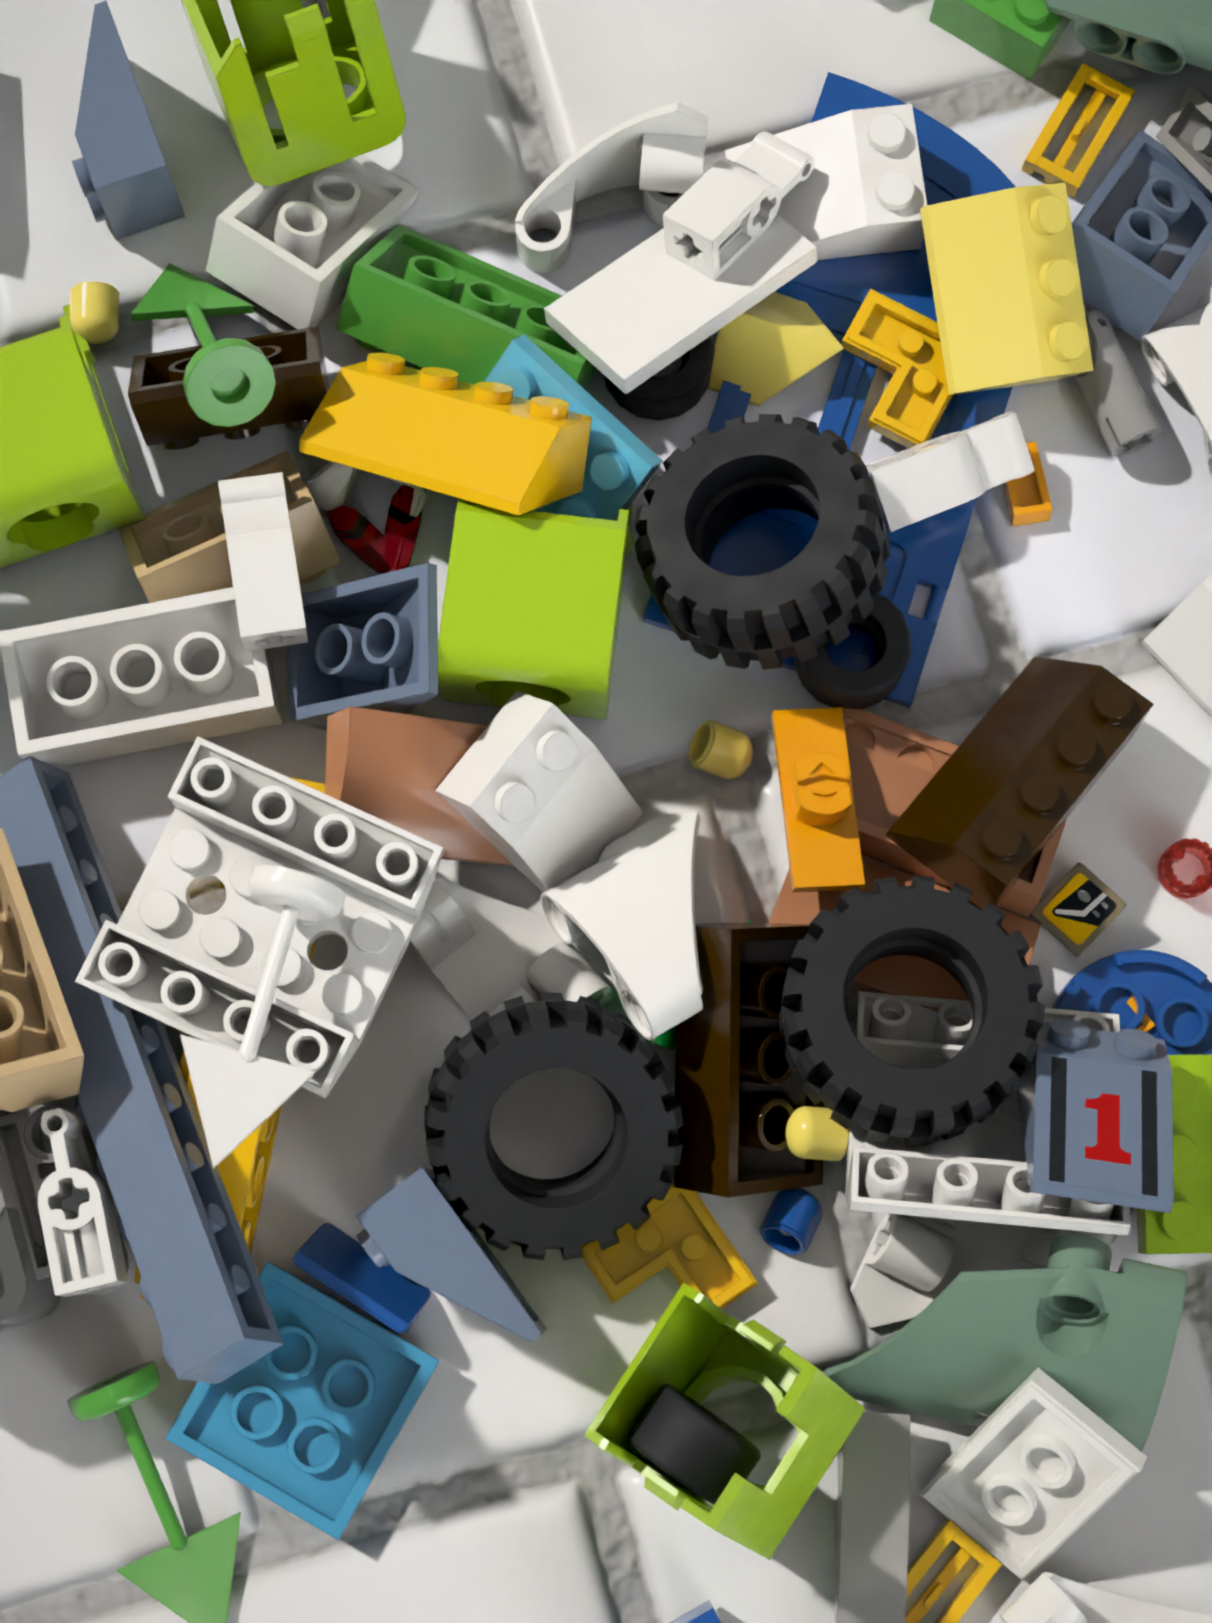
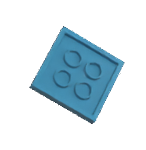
M267 1261L259 1275V1279L284 1344L219 1384L197 1382L165 1439L339 1540L440 1360L284 1269Z

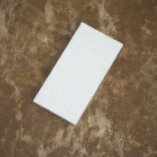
M777 214L767 230L714 281L666 254L663 228L544 308L546 323L622 392L627 394L817 262V247Z

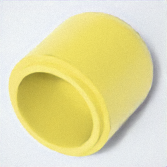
M91 281L76 284L70 289L69 318L73 330L89 344H102L113 339L119 330L120 292L114 286L103 282Z
M707 720L694 733L688 755L693 767L730 780L741 776L748 769L753 757V746L750 738L745 733L714 720Z
M802 1106L795 1109L787 1120L785 1137L789 1150L798 1158L838 1162L847 1153L849 1126L845 1129L831 1120L830 1117L833 1111L830 1108Z

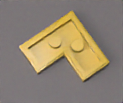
M870 289L843 337L841 345L844 347V350L893 374L869 418L867 427L907 448H911L930 440L954 396L948 395L938 324L936 321Z
M674 1181L663 1201L653 1197L648 1203L647 1208L651 1217L638 1230L632 1228L629 1223L625 1224L616 1231L620 1242L603 1251L598 1240L581 1245L583 1260L612 1303H615L665 1267L669 1269L680 1287L683 1283L705 1295L721 1309L758 1284L697 1192L675 1188Z

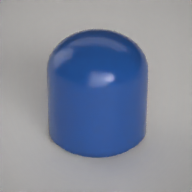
M804 1189L781 1190L775 1195L759 1229L760 1234L769 1246L781 1253L788 1255L803 1254L808 1250L822 1220V1207L817 1198ZM780 1230L789 1233L791 1236L782 1234Z

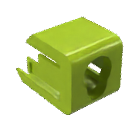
M181 0L206 75L246 169L253 181L265 186L284 184L384 147L394 142L403 133L406 126V114L375 0H325L330 17L324 19L318 4L303 8L301 0H230L245 46L244 48L240 38L233 39L231 42L217 0ZM342 84L355 86L357 90L346 99ZM272 99L282 129L269 128L263 107Z
M70 304L63 306L65 316L59 318L61 327L0 347V569L146 519L93 364L96 362L94 354L88 342L73 330L69 318Z
M459 498L455 513L438 640V681L443 701L503 708L513 694L519 691L553 703L567 716L607 720L627 555H632L634 536L630 530L633 502L627 510L619 509L618 521L538 511H529L518 516Z
M683 1283L584 1435L604 1451L631 1465V1468L645 1477L644 1488L677 1511L679 1508H682L713 1530L770 1560L866 1409L821 1370L785 1346L786 1341L754 1319L744 1324L732 1315L729 1316L705 1295ZM730 1382L755 1383L764 1387L772 1395L776 1411L796 1428L798 1436L766 1485L755 1484L734 1473L713 1505L665 1473L628 1441L630 1430L663 1384H669L701 1404L713 1390Z

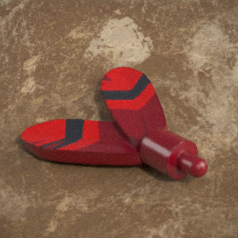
M402 485L393 495L388 510L384 535L366 517L353 508L342 505L336 509L329 510V520L334 534L351 552L378 574L408 568L411 562L422 518V510L417 517L409 515L414 489L410 486Z

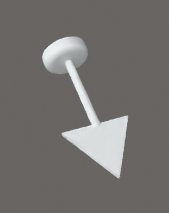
M263 865L256 866L251 873L248 890L253 899L265 908L281 915L240 1050L180 1034L213 1169L316 1073V1071L257 1056L297 919L313 922L330 921L340 913L346 897L343 890L334 884L299 870Z

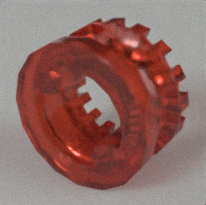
M1186 838L1166 849L1159 858L1157 865L1158 880L1163 889L1172 896L1181 899L1196 898L1212 887V849L1209 847V844L1205 841L1201 842L1196 838ZM1185 853L1197 857L1202 863L1204 875L1194 878L1191 885H1185L1181 880L1178 881L1177 876L1173 874L1172 864L1181 861Z

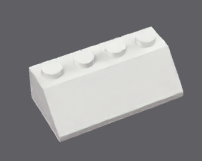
M233 587L0 631V647L17 753L22 760L31 756L54 767H62L195 741L197 736L207 739L283 724L269 648L243 651Z

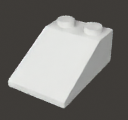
M912 104L850 110L774 134V136L814 157L813 171L805 181H800L781 199L777 214L817 247V260L921 249L924 233L920 208L927 206ZM752 142L725 150V159L727 158L734 162L751 146Z
M364 155L351 158L284 184L265 186L256 182L217 216L205 271L294 328L315 327L345 298L354 264L400 223L416 201L419 190Z
M519 691L513 694L435 790L542 892L598 863L605 847L625 835L643 813L598 748L553 703Z

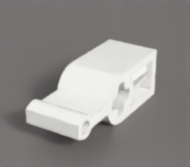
M767 131L760 132L752 141L751 146L734 162L726 158L715 163L663 213L666 254L715 281L771 225L777 215L781 199L800 181H805L813 171L814 157Z
M1013 411L1001 414L963 431L936 437L866 465L883 512L886 530L890 532L966 503L982 495L985 490L1013 479L1024 477L1035 471L1017 414Z
M283 473L218 481L243 651L308 643Z
M62 1108L45 1111L42 1114L40 1125L44 1134L50 1137L56 1171L52 1172L42 1182L38 1192V1210L55 1296L70 1297L129 1283L113 1198L108 1184L100 1176L82 1169L77 1144V1137L81 1132V1124L73 1113ZM72 1184L77 1189L89 1192V1201L79 1205V1217H77L75 1212L62 1209V1200L72 1196Z

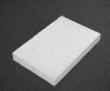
M1037 1367L926 1480L919 1495L1024 1582L1142 1470L1147 1456Z

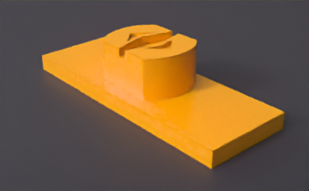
M842 707L773 710L771 717L792 893L851 890L855 887L863 889L865 879Z

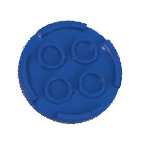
M1129 950L1099 959L1077 973L1060 991L1052 1005L1054 1009L1119 1014L1120 1030L1139 1028L1143 1025L1141 1021L1146 1013L1155 1024V1027L1147 1033L1155 1038L1165 1040L1168 1055L1212 1054V983L1206 978L1207 975L1194 965L1164 952ZM1131 997H1133V999L1136 1002V1014L1127 1004V1001Z

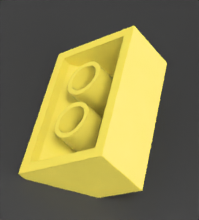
M1066 183L1014 187L920 208L948 395L1044 383L1094 371Z

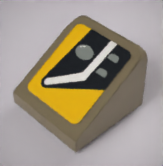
M1078 862L1039 903L1030 916L1072 954L1079 957L1127 905L1085 865Z

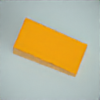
M1036 441L1026 443L1035 471L1024 477L1003 483L1011 527L1049 521L1053 509Z

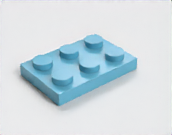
M525 334L511 341L484 381L509 385L514 389L513 396L528 400L538 396L562 399L569 403V411L592 417L582 491L535 509L538 512L618 521L619 509L627 510L663 462L660 457Z

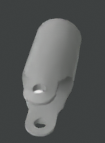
M1092 310L1088 312L1086 322L1096 342V356L1093 363L1094 371L1074 375V378L1112 456H1121L1152 442L1153 439L1161 435L1163 430L1109 320L1102 312Z

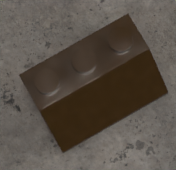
M318 326L242 338L259 347L270 361L276 384L272 400L261 414L247 423L232 427L215 426L200 419L186 400L183 386L186 365L194 354L203 348L202 345L134 356L128 397L146 445L163 444L165 449L177 450L197 444L200 441V437L224 434L226 439H244L258 434L261 431L260 427L284 423L288 429L307 428L330 388Z

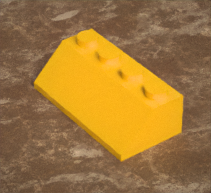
M370 353L367 355V361L341 367L300 438L299 452L519 516L582 491L592 417L569 411V403L562 399L538 396L528 400L513 396L514 389L506 384L478 382L472 385L458 381L459 373L450 369L425 367L417 370L406 367L405 359L401 356L389 353Z

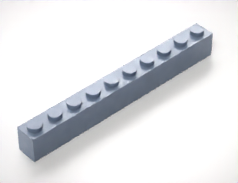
M28 756L0 776V828L4 830L85 1055L80 1090L76 1098V1109L83 1122L88 1126L98 1153L96 1160L97 1168L103 1180L109 1185L120 1215L118 1217V1227L124 1240L131 1246L141 1275L139 1282L140 1290L146 1302L153 1308L164 1339L162 1341V1351L168 1365L175 1371L177 1379L219 1384L284 1343L218 1167L216 1166L213 1169L204 1130L164 1024L75 982L105 920L117 924L122 912L70 774Z

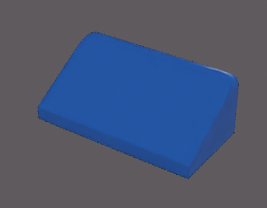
M329 1223L321 1225L292 1258L295 1261L294 1265L398 1334L408 1333L431 1297V1291L428 1288L395 1272L390 1264L387 1267L383 1265L379 1268L358 1241Z

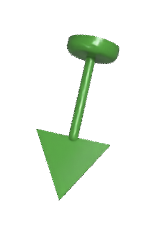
M169 263L131 313V321L188 317L203 347L194 354L185 369L183 386L189 406L200 419L215 426L232 427L247 423L261 414L272 400L276 384L273 367L261 349L246 340L234 338L217 340L205 316L254 313V305Z
M149 1361L127 1369L70 1397L67 1400L68 1406L73 1416L78 1420L90 1421L115 1412L170 1542V1545L120 1567L116 1571L188 1623H227L241 1512L187 1537L185 1536L130 1404L150 1394L158 1387L160 1374L155 1362Z

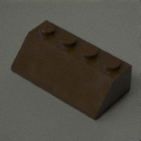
M1035 656L888 830L886 836L952 887L954 883L973 890L969 900L981 909H984L990 901L996 906L1134 736L1154 704L1103 666Z
M696 924L699 968L703 985V992L701 994L703 1009L676 1025L675 1096L681 1105L683 1126L678 1128V1137L683 1147L679 1165H674L675 1188L729 1198L823 1185V1160L798 1158L791 1153L787 1145L785 1126L794 1110L802 1106L824 1107V1103L820 1101L814 1105L802 1090L804 1080L800 1073L791 1072L785 1057L786 1040L785 1036L780 1035L779 1024L782 1004L781 994L790 959L798 941L803 940L806 936L810 924Z

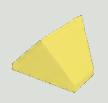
M773 292L719 330L714 346L715 351L708 389L720 392L723 380L741 386V391L750 393L749 403L760 407L762 403L840 352L844 347L806 302Z

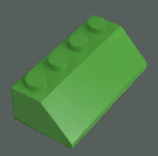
M398 224L353 266L336 330L354 337L357 344L368 350L385 351L401 356L410 363L412 368L417 370L425 367L450 369L459 373L458 381L475 385L486 380L511 341L525 334L586 391L597 370L594 365L546 323L544 308L562 297V295Z

